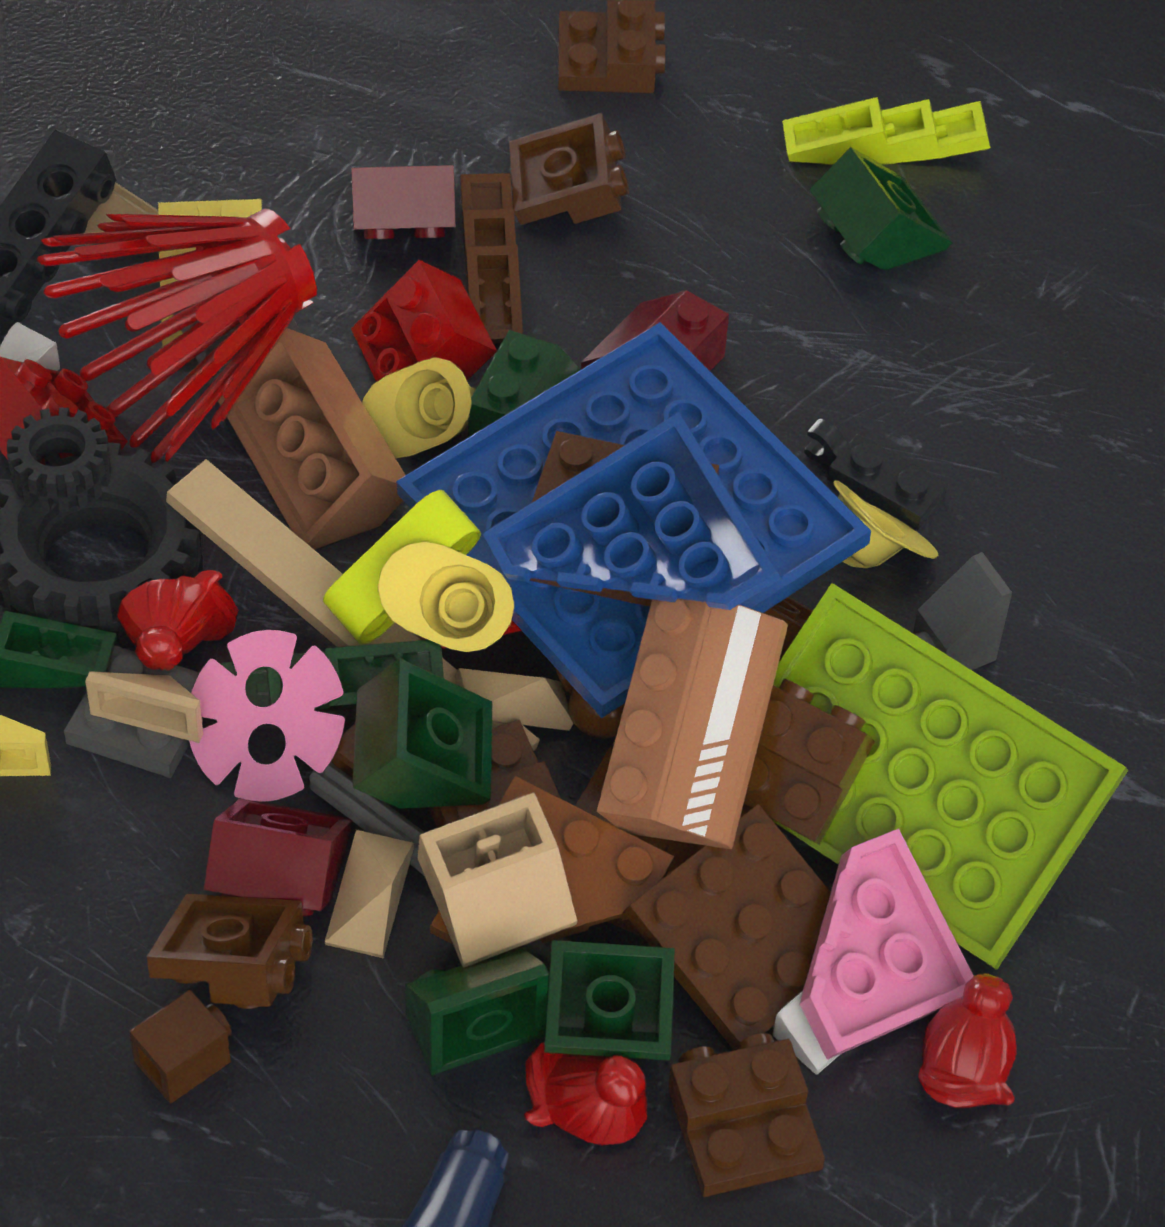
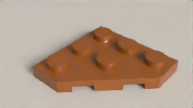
M515 776L499 805L535 793L557 843L577 917V925L530 943L540 940L541 943H546L588 931V928L593 925L621 918L622 921L628 919L623 911L666 876L674 856ZM438 911L430 926V933L453 944L440 911Z

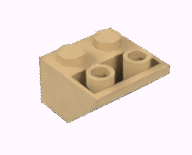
M535 793L420 834L418 861L463 968L577 925V917L560 852Z

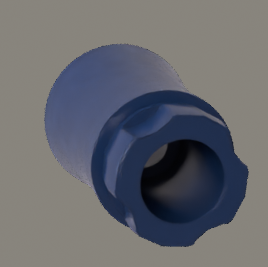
M458 1130L450 1139L446 1152L439 1156L428 1184L402 1227H489L495 1204L504 1184L503 1174L509 1157V1152L502 1147L501 1141L491 1134L480 1130Z

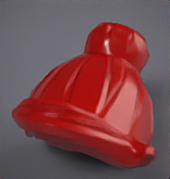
M205 570L194 578L180 576L178 579L151 580L133 589L122 599L117 617L124 631L136 646V656L146 667L152 670H171L181 662L183 655L194 649L202 640H221L234 630L239 610L231 596L218 582L222 579L220 572Z
M990 974L974 976L965 984L963 997L943 1005L929 1022L923 1042V1064L918 1076L925 1092L935 1101L954 1108H970L991 1104L1010 1105L1014 1102L1015 1096L1006 1084L1017 1055L1015 1029L1011 1020L1006 1015L1013 997L1008 983L1003 981V979Z
M543 1042L525 1062L526 1084L533 1108L525 1112L524 1117L534 1126L544 1127L555 1123L562 1130L580 1139H584L586 1142L608 1145L624 1143L634 1138L647 1120L645 1074L637 1063L630 1061L626 1057L620 1055L609 1057L544 1052L545 1042Z

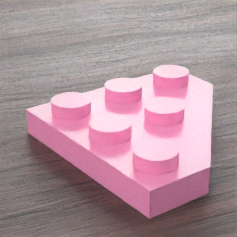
M899 829L856 845L842 854L800 1001V1006L827 1060L939 1011L943 1005L963 997L965 984L974 977Z

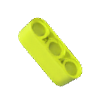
M444 490L434 491L420 500L327 590L323 602L360 645L371 643L395 623L382 607L378 590L381 570L391 555L406 545L421 542L444 545L467 555L479 541L481 532Z

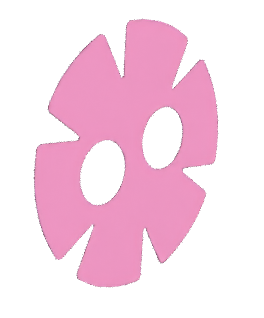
M263 630L248 633L230 641L227 644V648L237 676L216 660L209 659L199 673L191 694L200 700L201 717L217 720V723L203 728V736L200 743L189 741L192 752L203 773L215 785H219L234 767L241 762L234 791L235 797L264 802L291 796L304 789V783L294 756L299 757L316 772L323 773L339 746L345 718L339 715L317 712L314 709L344 694L341 681L328 657L317 646H312L295 666L290 669L297 640L296 634L279 630ZM260 667L275 669L283 681L281 696L274 704L268 707L255 706L246 695V681L249 675ZM273 724L284 733L286 740L285 750L276 762L266 765L260 764L249 753V737L258 726Z

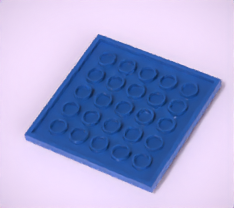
M661 322L396 481L397 494L410 509L428 494L437 490H444L480 530L481 536L467 556L484 562L502 573L512 588L515 605L512 616L513 622L601 718L626 702L650 607L534 581L510 580L503 573L482 534L532 503L556 431L627 445L679 412L710 463L719 465V478L782 578L739 604L761 613L769 610L870 544L871 530Z

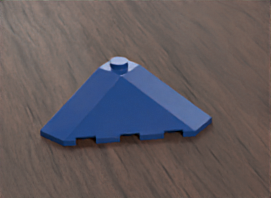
M679 412L482 533L503 573L510 580L528 582L531 578L555 581L560 587L601 592L603 588L631 592L633 597L668 602L685 599L706 602L708 607L731 610L782 579Z

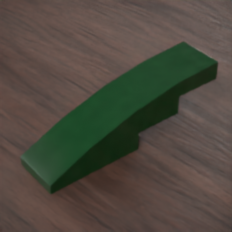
M5 611L0 623V687L64 688L86 686L85 680L89 672H107L117 640V633Z
M430 640L325 648L322 652L328 657L335 668L344 694L337 699L316 707L314 710L317 712H329L356 708L357 689L400 658L444 679L441 645ZM305 653L293 654L290 669L295 666ZM233 662L220 663L237 676ZM271 667L257 668L249 675L246 681V695L249 701L258 707H268L274 704L281 696L283 690V681L280 674Z

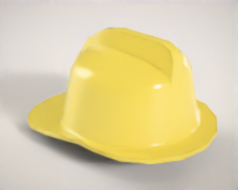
M431 358L383 377L371 386L362 403L395 458H403L416 455L448 442L465 430L468 426L472 403L471 397L476 389L469 386L463 372L451 361Z
M836 480L833 482L840 493L838 498L871 530L870 544L842 562L858 568L879 566L903 548H907L927 558L935 559L938 557V552L934 546L917 531L892 515L863 501L841 482Z
M430 542L406 545L393 553L381 570L378 590L381 605L390 619L405 630L446 648L463 652L486 649L501 639L511 624L515 607L512 588L502 573L484 562L444 545Z

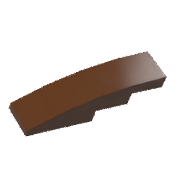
M510 173L460 174L467 293L493 344L503 342L509 330L523 334L518 245H516L515 218L512 207Z

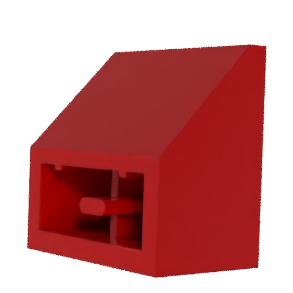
M418 260L351 328L376 382L389 374L431 358L451 361L463 372L466 380H468L497 352L461 280L421 260Z
M0 357V451L7 460L8 439L12 440L11 431L17 425L24 429L23 419L29 415H32L36 421L41 420L40 410L48 408L51 416H59V407L69 408L70 417L73 418L78 410L86 412L88 422L93 418L99 421L101 430L105 429L108 442L120 444L121 450L128 441L114 425L116 421L114 415L94 401L86 391L88 384L75 372L68 369H62L60 372L47 369L29 359L20 362ZM58 453L60 458H65L74 455L70 453ZM45 458L39 463L45 465Z

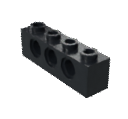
M57 130L53 131L0 205V335L4 337L16 322H21L26 318L37 293L45 282H49L54 278L59 269V265H41L37 258L45 254L67 252L70 246H46L40 240L57 235L84 234L89 219L99 205L105 203L110 198L117 181L105 151Z

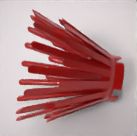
M264 208L246 218L106 214L108 218L117 222L98 224V228L104 232L57 235L40 240L44 245L50 247L106 243L76 247L74 251L41 255L37 258V261L44 266L196 247L194 251L48 285L44 289L45 296L58 298L100 287H107L113 292H122L171 278L177 280L65 323L58 330L62 338L68 339L128 316L125 321V328L130 332H135L179 312L82 367L80 377L85 381H90L192 323L199 321L152 354L147 360V366L151 372L107 405L106 409L115 418L240 323L234 331L173 388L171 397L130 437V447L136 448L141 445L168 417L173 416L239 351L151 453L152 463L157 462L165 452V461L168 462L222 395L225 400L211 420L212 430L221 421H224L296 313L314 303L310 299L317 296V286L307 255L300 243L290 248L282 238L277 237V235L289 230L290 227L272 210Z

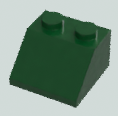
M852 147L809 189L821 206L817 210L818 215L829 227L841 233L844 237V240L841 242L842 248L854 261L861 265L867 261L882 270H887L944 251L953 243L904 177Z
M509 330L471 397L468 438L581 369L558 345Z
M401 658L357 689L353 769L354 789L400 809L484 805L491 800L492 701Z
M552 940L544 1052L609 1057L620 1055L626 1058L670 1060L675 948Z
M519 946L464 968L459 966L447 971L432 970L422 974L414 982L405 984L406 1017L431 1075L545 1037L549 973L545 964Z

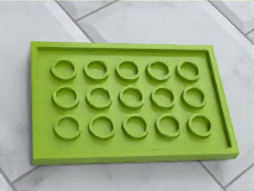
M831 583L779 661L773 685L779 688L785 678L815 695L810 703L812 706L830 714L834 705L852 712L866 721L861 731L868 734L875 743L820 845L780 823L772 821L838 865L841 855L850 848L899 829L957 944L997 970L1127 774L1128 769Z

